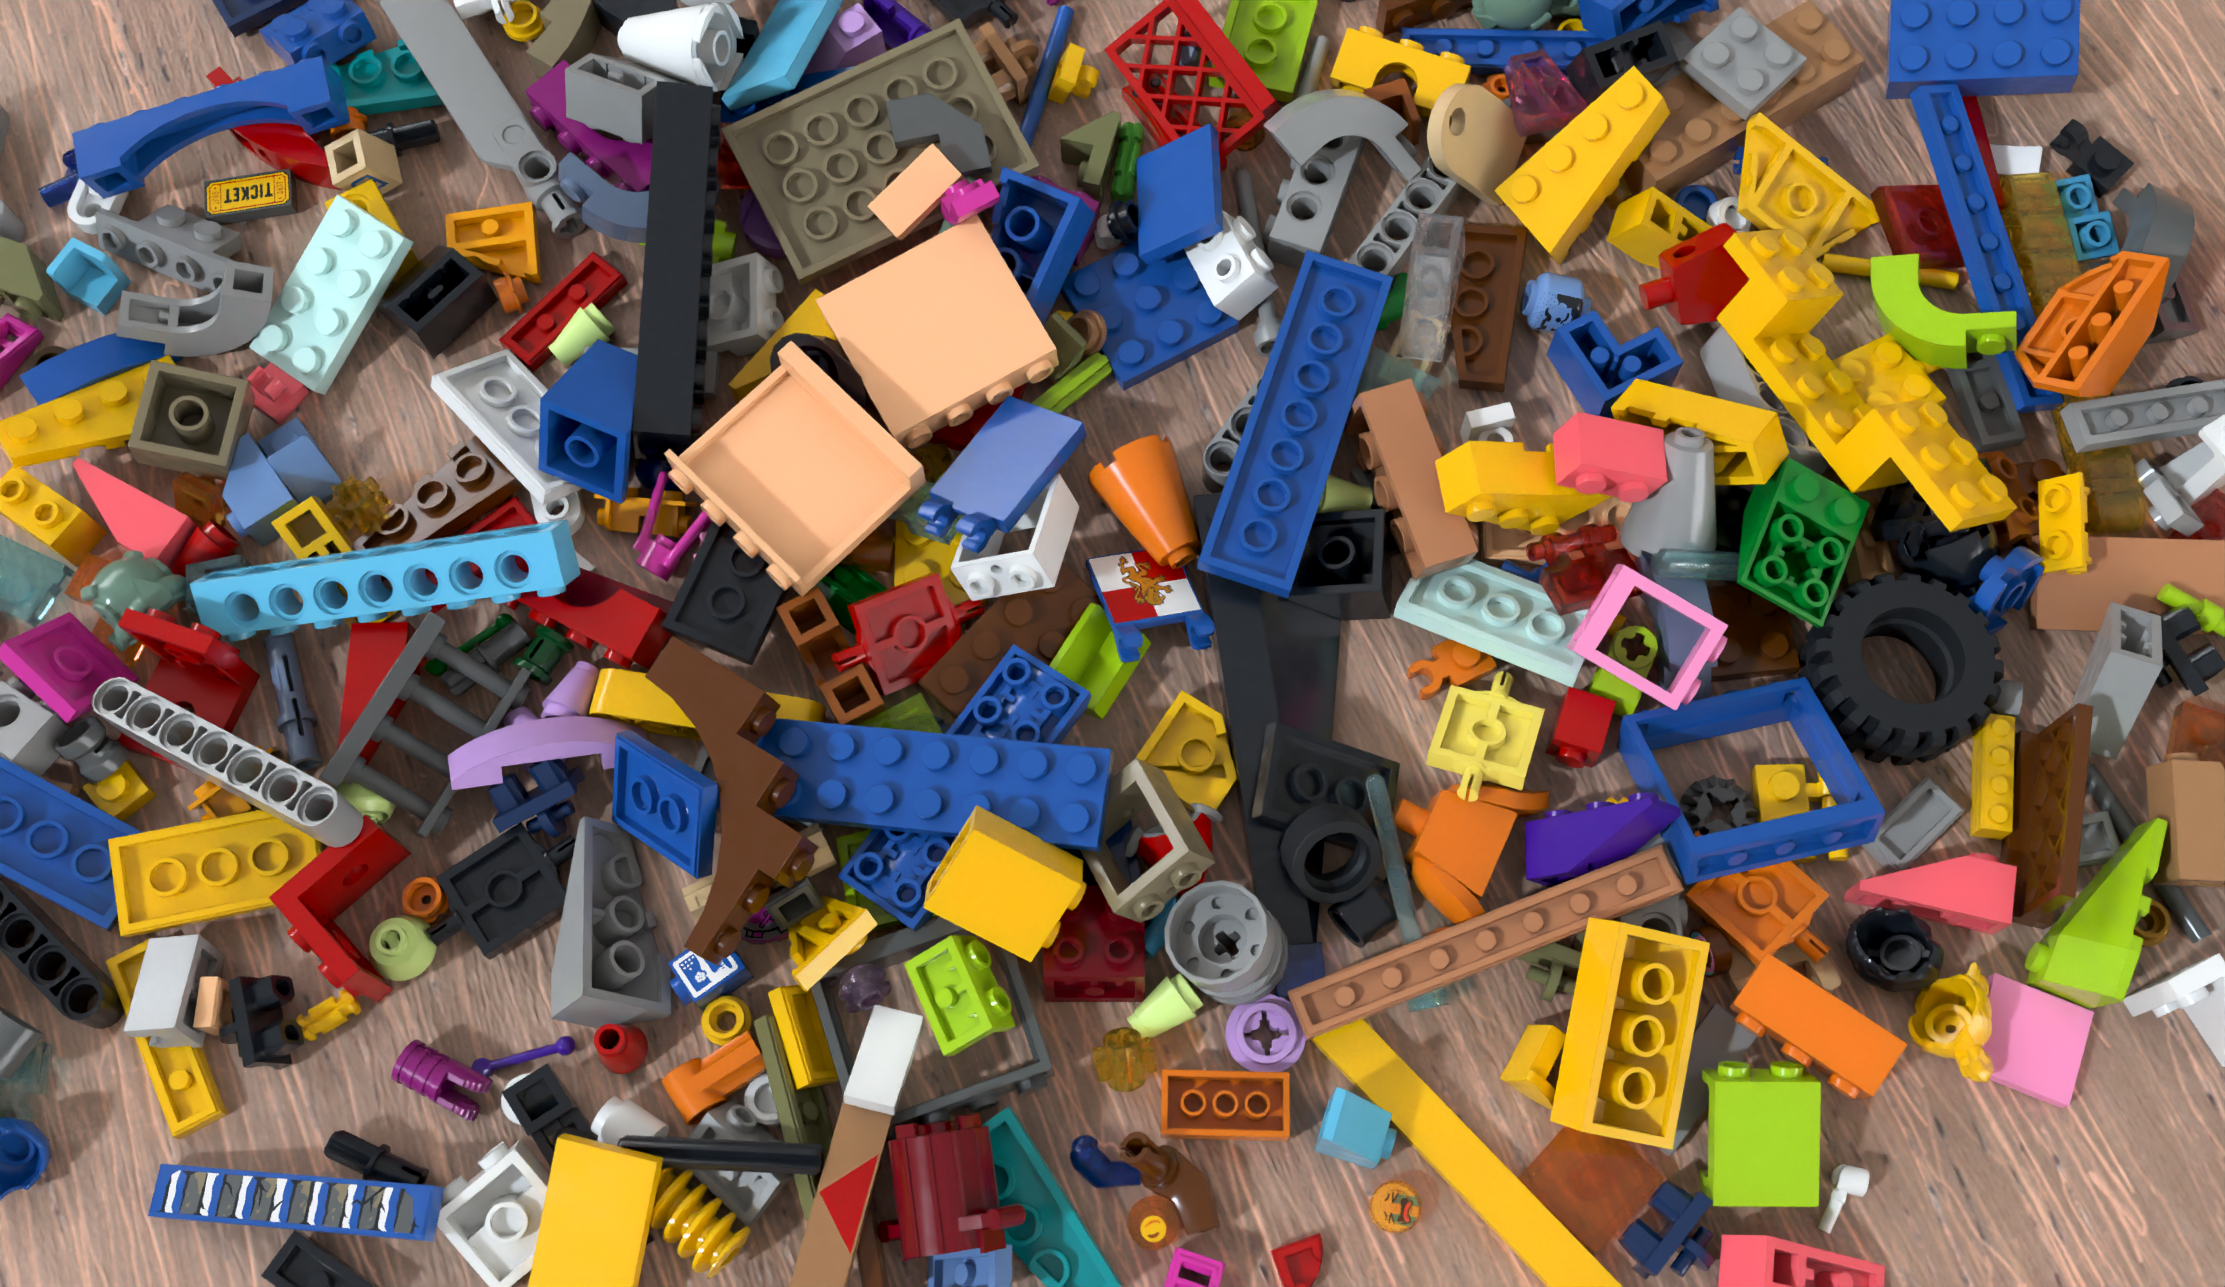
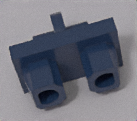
M561 759L533 762L529 766L528 770L538 787L528 792L515 772L504 776L503 783L491 785L488 791L498 810L492 822L499 833L536 815V817L526 822L528 831L531 834H535L544 829L549 836L557 838L566 833L567 827L564 818L575 813V807L570 800L558 806L557 803L576 794L578 791L577 784L584 781L585 776L579 766L569 770Z
M1668 1180L1662 1182L1649 1198L1647 1204L1668 1221L1667 1224L1657 1234L1642 1220L1637 1218L1633 1220L1618 1239V1242L1626 1252L1637 1261L1632 1269L1644 1279H1647L1649 1275L1655 1277L1675 1251H1677L1679 1255L1670 1265V1269L1680 1277L1686 1274L1692 1264L1703 1271H1708L1714 1260L1704 1248L1713 1238V1234L1705 1227L1700 1226L1692 1238H1689L1687 1235L1713 1201L1701 1191L1690 1195L1687 1191Z

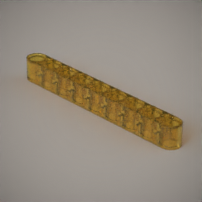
M2050 172L2002 175L1998 181L2001 184L2006 206L2000 214L2037 320L2058 288L2079 277L2081 272L2053 175ZM2114 391L2109 396L2077 397L2061 393L2064 403L2051 410L2067 474L2083 473L2084 486L2090 488V494L2087 495L2089 513L2088 523L2084 524L2085 532H2088L2089 535L2140 530L2145 522L2146 508L2129 445L2076 453L2059 412L2069 403L2115 396Z

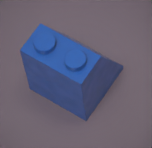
M598 339L540 398L538 470L622 504L626 500L633 444L632 429L638 355Z

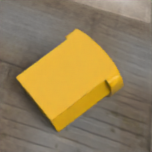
M1527 1025L1500 1079L1531 1100L1552 1110L1556 1089L1546 1081V1078L1565 1043L1566 1034L1553 1025Z

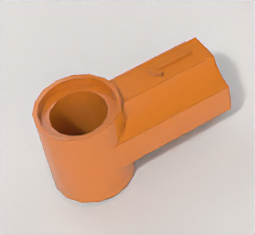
M747 1030L703 1059L699 1057L679 1065L662 1079V1084L686 1126H693L700 1123L708 1111L727 1103L726 1098L750 1084L760 1075L767 1073L761 1048Z

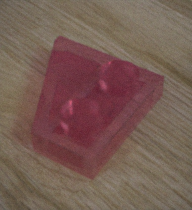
M1545 50L1510 57L1504 72L1516 131L1520 137L1566 127L1589 106Z

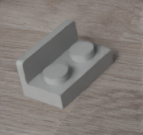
M734 1100L708 1111L689 1137L782 1142L775 1139L757 1122L755 1114L750 1109L739 1105ZM691 1169L694 1172L693 1175L700 1182L705 1183L716 1197H720L723 1200L722 1203L731 1212H735L737 1218L746 1226L757 1222L782 1187L794 1179L793 1174Z

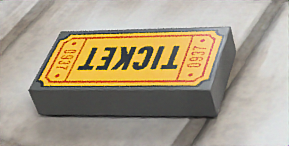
M290 169L204 181L205 219L223 225L297 213L296 177Z

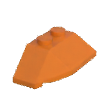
M2121 251L2110 258V263L2091 269L2058 288L2017 347V350L2014 351L2016 361L2032 386L2037 389L2077 397L2109 396L2154 330L2170 267L2169 258Z

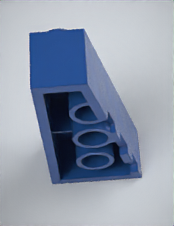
M1002 166L999 181L1002 184L1000 200L998 204L994 205L991 222L994 226L991 239L1040 322L1044 325L1096 214L1081 198Z

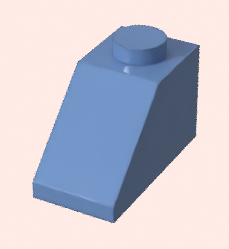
M247 432L239 438L222 497L232 510L231 513L226 515V518L239 536L244 538L250 535L264 547L280 537V534L271 522L300 503L267 461L268 456L261 446Z

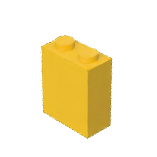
M976 805L927 884L923 908L1032 962L1041 947L1048 949L1054 942L1061 926L1059 919L1067 908L1074 910L1081 901L1086 889V883L1082 881L1083 860L1042 841L1039 837Z

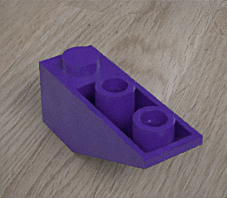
M1635 793L1628 796V802L1618 804L1605 801L1591 802L1586 804V810L1578 812L1568 810L1548 811L1545 813L1544 819L1525 822L1526 880L1547 887H1554L1625 859L1681 816V809L1659 800V795Z

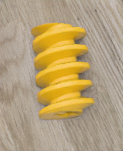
M666 1168L660 1173L650 1227L655 1230L665 1227L663 1240L668 1244L680 1241L677 1248L678 1255L684 1259L695 1255L692 1269L697 1273L710 1269L707 1279H711L724 1269L740 1252L752 1229L746 1226L733 1233L730 1229L737 1214L730 1212L719 1219L716 1214L723 1202L720 1197L704 1204L701 1200L708 1189L705 1183L692 1190L687 1188L694 1174L691 1169H687L675 1176L673 1174L674 1168Z

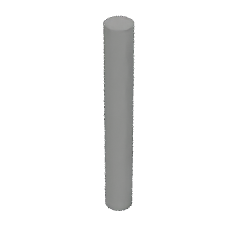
M1319 35L1314 38L1295 99L1316 91L1331 43L1325 36Z

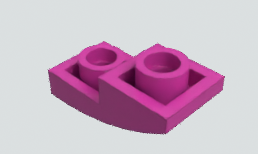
M981 178L972 183H969L968 180H963L945 191V197L941 199V213L947 222L957 225L997 204L1000 200V195L992 180L985 184Z

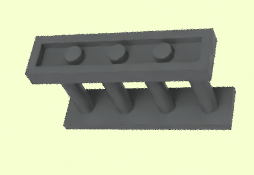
M431 611L424 617L318 778V780L328 784L333 789H336L342 780L350 785L355 781L418 817L422 821L413 834L421 839L426 838L430 831L438 835L444 828L454 811L447 804L456 790H452L448 755L392 723L394 718L386 713L395 699L399 698L405 702L409 698L466 733L478 738L494 731L508 708L514 710L520 707L532 688L525 684L531 672L524 667L516 672L512 680H509L447 643L446 639L448 637L440 633L447 621ZM425 657L430 661L436 658L500 696L486 721L420 683L421 677L413 672L422 658ZM372 739L377 743L383 740L447 777V782L434 802L431 803L365 765L367 759L359 754L368 740Z

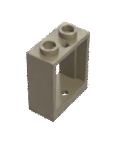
M1135 758L1111 779L1101 852L1080 850L1113 913L1139 923L1157 916L1164 909L1165 903L1181 890L1196 884L1202 877V873L1216 862L1164 771L1138 758ZM1147 805H1150L1174 849L1129 886L1105 841Z

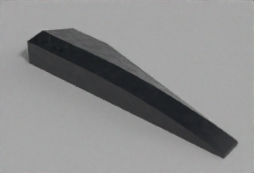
M1222 492L1195 495L1193 497V518L1200 540V546L1197 548L1199 557ZM1201 570L1208 616L1215 625L1212 641L1231 757L1237 775L1236 787L1254 895L1278 920L1287 937L1289 954L1287 963L1315 960L1320 903L1314 902L1300 893L1282 864L1280 847L1286 829L1252 819L1266 725L1278 721L1332 740L1341 619L1291 602L1287 598ZM1320 840L1315 843L1307 854L1304 867L1309 873L1322 874L1324 841Z

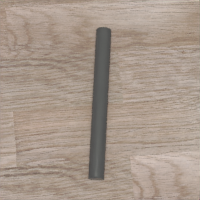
M2091 764L2087 770L2086 789L2102 812H2109L2113 827L2124 842L2137 825L2095 764ZM2153 879L2150 881L2193 944L2212 934L2179 886L2154 885Z

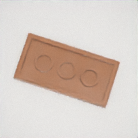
M2039 535L2032 536L2031 550L2040 555ZM2088 536L2089 557L2092 558V564L2087 565V573L2069 575L2064 570L2042 574L2037 587L2030 596V630L2099 632L2110 602L2145 612L2152 610L2157 614H2161L2173 609L2157 599L2159 591L2167 583L2199 601L2208 599L2222 607L2225 615V540ZM2199 629L2198 631H2196V632L2190 634V635H2218V636H2221V635L2215 633L2214 631H2210V632L2206 633V632H2204V631H2202V630H2200V629Z

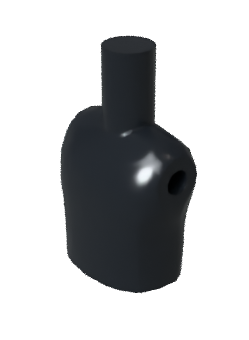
M1401 863L1384 880L1376 876L1363 892L1350 900L1332 904L1327 910L1330 919L1351 943L1357 947H1364L1380 931L1388 927L1403 914V907L1396 895L1413 880L1412 869L1408 865Z

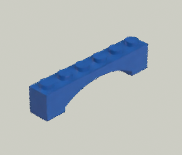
M323 56L300 60L296 64L274 71L261 72L254 77L232 84L219 85L215 89L200 94L181 97L171 103L155 108L139 110L132 115L110 122L94 124L90 128L72 133L79 179L105 199L144 187V178L165 159L195 141L224 130L251 124L284 123L301 126L311 135L350 123L342 78Z

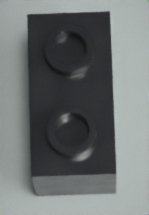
M1661 20L1582 49L1565 70L1581 108H1584L1593 103L1633 66L1652 83L1658 81L1679 60Z

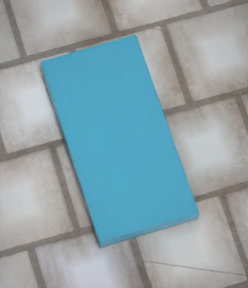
M779 0L721 98L729 110H737L795 89L844 0Z

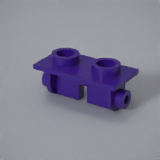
M862 0L865 11L882 30L884 44L891 49L932 31L925 23L921 22L895 0Z

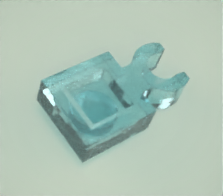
M38 1042L11 1080L0 1076V1118L8 1117L15 1111L17 1119L32 1121L35 1124L36 1114L34 1108L30 1105L31 1095H46L54 1050L53 1044Z

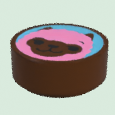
M1706 925L1692 930L1689 938L1710 943L1704 976L1712 978L1727 973L1732 965V953L1724 934L1713 925Z

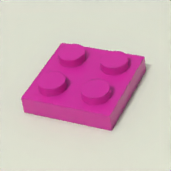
M71 612L4 641L0 646V660L66 723L93 710V695L97 688L105 681L115 677H122L136 683L139 679Z

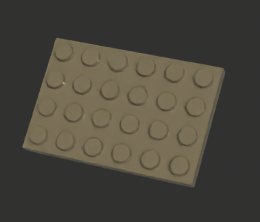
M960 18L721 129L731 152L801 286L899 240L872 212L868 205L932 143L942 153L939 140L896 149L886 101L931 93L980 123L984 130L992 173L972 177L975 180L981 178L984 184L992 180L998 192L1002 188V184L999 182L1002 166L1028 177L1040 172L1039 163ZM941 203L909 234L943 219Z

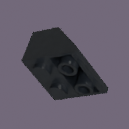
M436 246L385 291L375 309L431 358L435 359L499 300L486 277L479 269L454 248Z

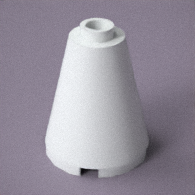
M712 2L630 17L624 22L618 32V46L628 61L691 85L713 87V92H718L719 90L726 91L743 63V53H736V38L743 39L742 26L736 12L727 4Z

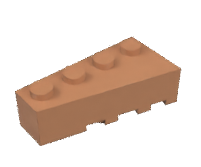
M1412 378L1359 393L1350 408L1343 433L1346 438L1355 436L1358 442L1359 451L1356 452L1355 458L1362 471L1371 470L1375 477L1373 495L1379 508L1385 509L1386 512L1391 511L1394 517L1390 522V531L1415 581L1466 565L1478 553L1479 538L1473 522L1466 520L1465 517L1445 512L1435 464L1437 459L1445 455L1444 445L1439 435L1432 433L1427 420L1429 414L1428 405L1423 393L1416 391Z

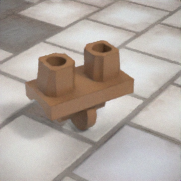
M990 22L978 27L980 40L973 44L987 70L990 68L994 70L995 73L991 77L1004 101L1013 98L1019 107L1027 104L1030 96L1025 91V86L1028 83V76L1034 74L1037 70L1034 64L1039 53L1037 46L1030 39L1018 41L1014 36L1009 37L1004 43Z

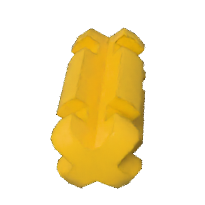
M343 989L340 991V997L335 998L332 995L310 1008L307 1016L298 1015L296 1021L302 1027L303 1037L309 1041H314L318 1038L317 1033L321 1031L323 1034L328 1033L348 1021L349 1014L354 1013L356 1016L362 1009L358 998H354Z

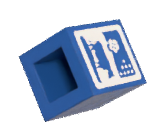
M689 949L668 962L676 975L669 983L685 1006L694 1002L703 1012L713 1000L721 996L730 995L754 978L736 950L727 958H723L719 965L699 957Z

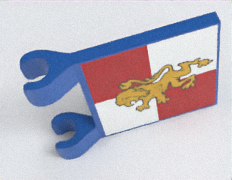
M1145 549L1086 558V568L1114 633L1117 652L1121 662H1133L1140 659L1138 648L1142 647L1143 638L1138 629L1180 622L1186 623L1189 641L1194 650L1211 648L1212 642L1209 636L1214 634L1215 625L1213 620L1204 613L1184 566L1177 569H1172L1170 564L1160 566Z

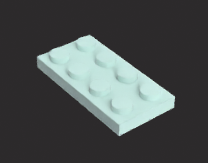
M337 194L272 306L264 328L255 336L249 348L314 392L325 395L414 242L347 198Z
M1471 559L1466 565L1415 581L1411 576L1396 603L1393 617L1573 688L1586 659L1566 647L1592 604Z

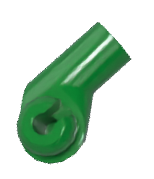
M1402 272L1393 278L1391 290L1388 292L1376 329L1377 331L1386 329L1389 322L1398 320L1407 313L1415 285V280L1410 274Z

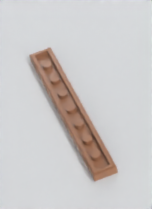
M1660 844L1292 989L1287 994L1306 1041L1585 932L1588 917L1612 921L1681 894L1684 889L1663 844Z

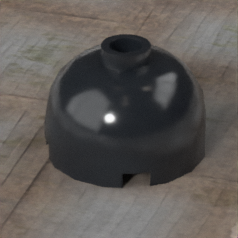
M1991 522L1970 527L1968 533H1959L1953 536L1938 535L1926 537L1923 539L1918 555L1915 557L1910 554V558L1902 556L1898 549H1896V553L1905 573L1919 574L1921 582L1927 584L1932 578L1947 584L1945 590L1954 596L1961 592L1968 598L1979 590V584L1983 582L1979 579V575L1986 563L1995 555L2000 556V546L1996 530Z

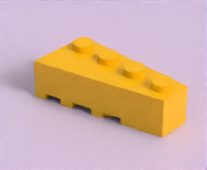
M1633 66L1494 190L1559 266L1569 254L1568 249L1579 234H1583L1593 221L1592 216L1607 196L1610 197L1620 184L1619 179L1629 165L1638 159L1670 115L1663 96Z

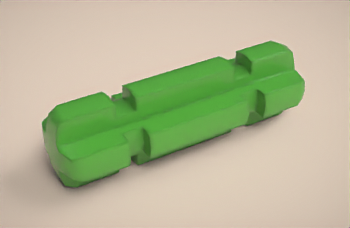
M1126 122L1122 125L1121 141L1118 145L1114 167L1115 174L1112 178L1110 189L1111 198L1114 201L1126 202L1128 200L1132 201L1134 198L1135 182L1137 181V158L1141 157V148L1143 147L1145 128L1140 123Z

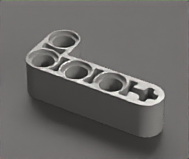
M1721 325L1700 350L1702 361L1718 398L1777 412L1789 450V454L1784 460L1791 458L1822 475L1830 467L1829 463Z

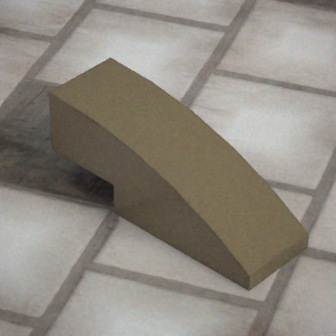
M551 0L539 14L545 26V31L526 51L538 78L543 77L562 60L572 65L591 53L602 26L592 0Z

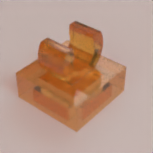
M185 471L172 480L175 509L190 517L197 525L204 526L210 519L223 527L226 525L225 508L228 507V504L222 497L224 487L216 486L214 478L204 476L199 478Z

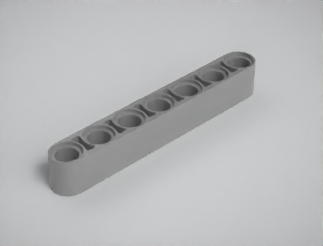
M115 677L101 684L93 695V710L125 736L318 841L335 848L343 847L351 843L359 835L363 827L361 812L331 786L126 678Z

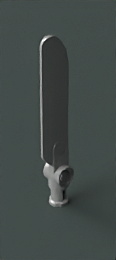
M379 0L388 19L478 158L486 165L515 173L523 186L527 199L530 202L532 201L539 211L545 212L551 220V230L557 238L568 239L581 233L587 225L582 222V208H578L574 200L560 187L558 165L555 157L547 151L453 7L445 0Z

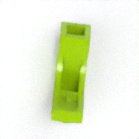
M1919 254L1871 257V288L1877 320L1885 335L1889 333L1911 357L1934 366L1967 369V353L1979 352L1984 355H1996L2004 351L2017 350L2016 311L1958 314L1941 310L1932 305L1921 292Z

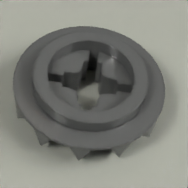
M1715 775L1695 781L1684 792L1679 802V807L1693 834L1699 831L1701 835L1756 824L1759 812L1751 800V791H1744L1736 784L1735 779L1726 780L1716 778ZM1711 802L1717 807H1721L1724 804L1726 806L1729 804L1733 806L1726 816L1728 824L1722 819L1714 822L1711 820L1707 824L1704 823L1709 817L1708 814L1713 809L1710 804Z

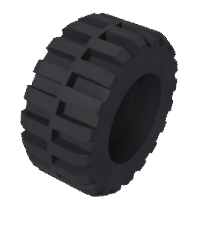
M1891 573L1875 575L1870 582L1861 580L1851 585L1844 594H1839L1830 606L1823 627L1817 628L1814 625L1811 627L1806 635L1807 642L1800 650L1799 663L1805 667L1798 673V678L1806 677L1850 753L1857 749L1866 752L1864 756L1866 760L1879 764L1887 757H1891V763L1895 766L1910 765L1916 759L1924 763L1936 759L1944 751H1950L1978 728L1990 715L1989 709L1998 702L2002 691L2000 685L1996 683L2004 677V663L2002 660L1995 659V655L2001 651L1997 636L1995 634L1989 636L1985 629L1990 624L1981 611L1975 614L1967 606L1971 600L1961 592L1954 596L1945 590L1947 584L1933 578L1928 584L1921 582L1919 574L1903 573L1897 580H1895L1894 575ZM1872 636H1887L1902 640L1918 650L1927 660L1934 674L1936 683L1934 702L1925 704L1908 703L1882 691L1870 678L1863 664L1861 654L1862 639Z

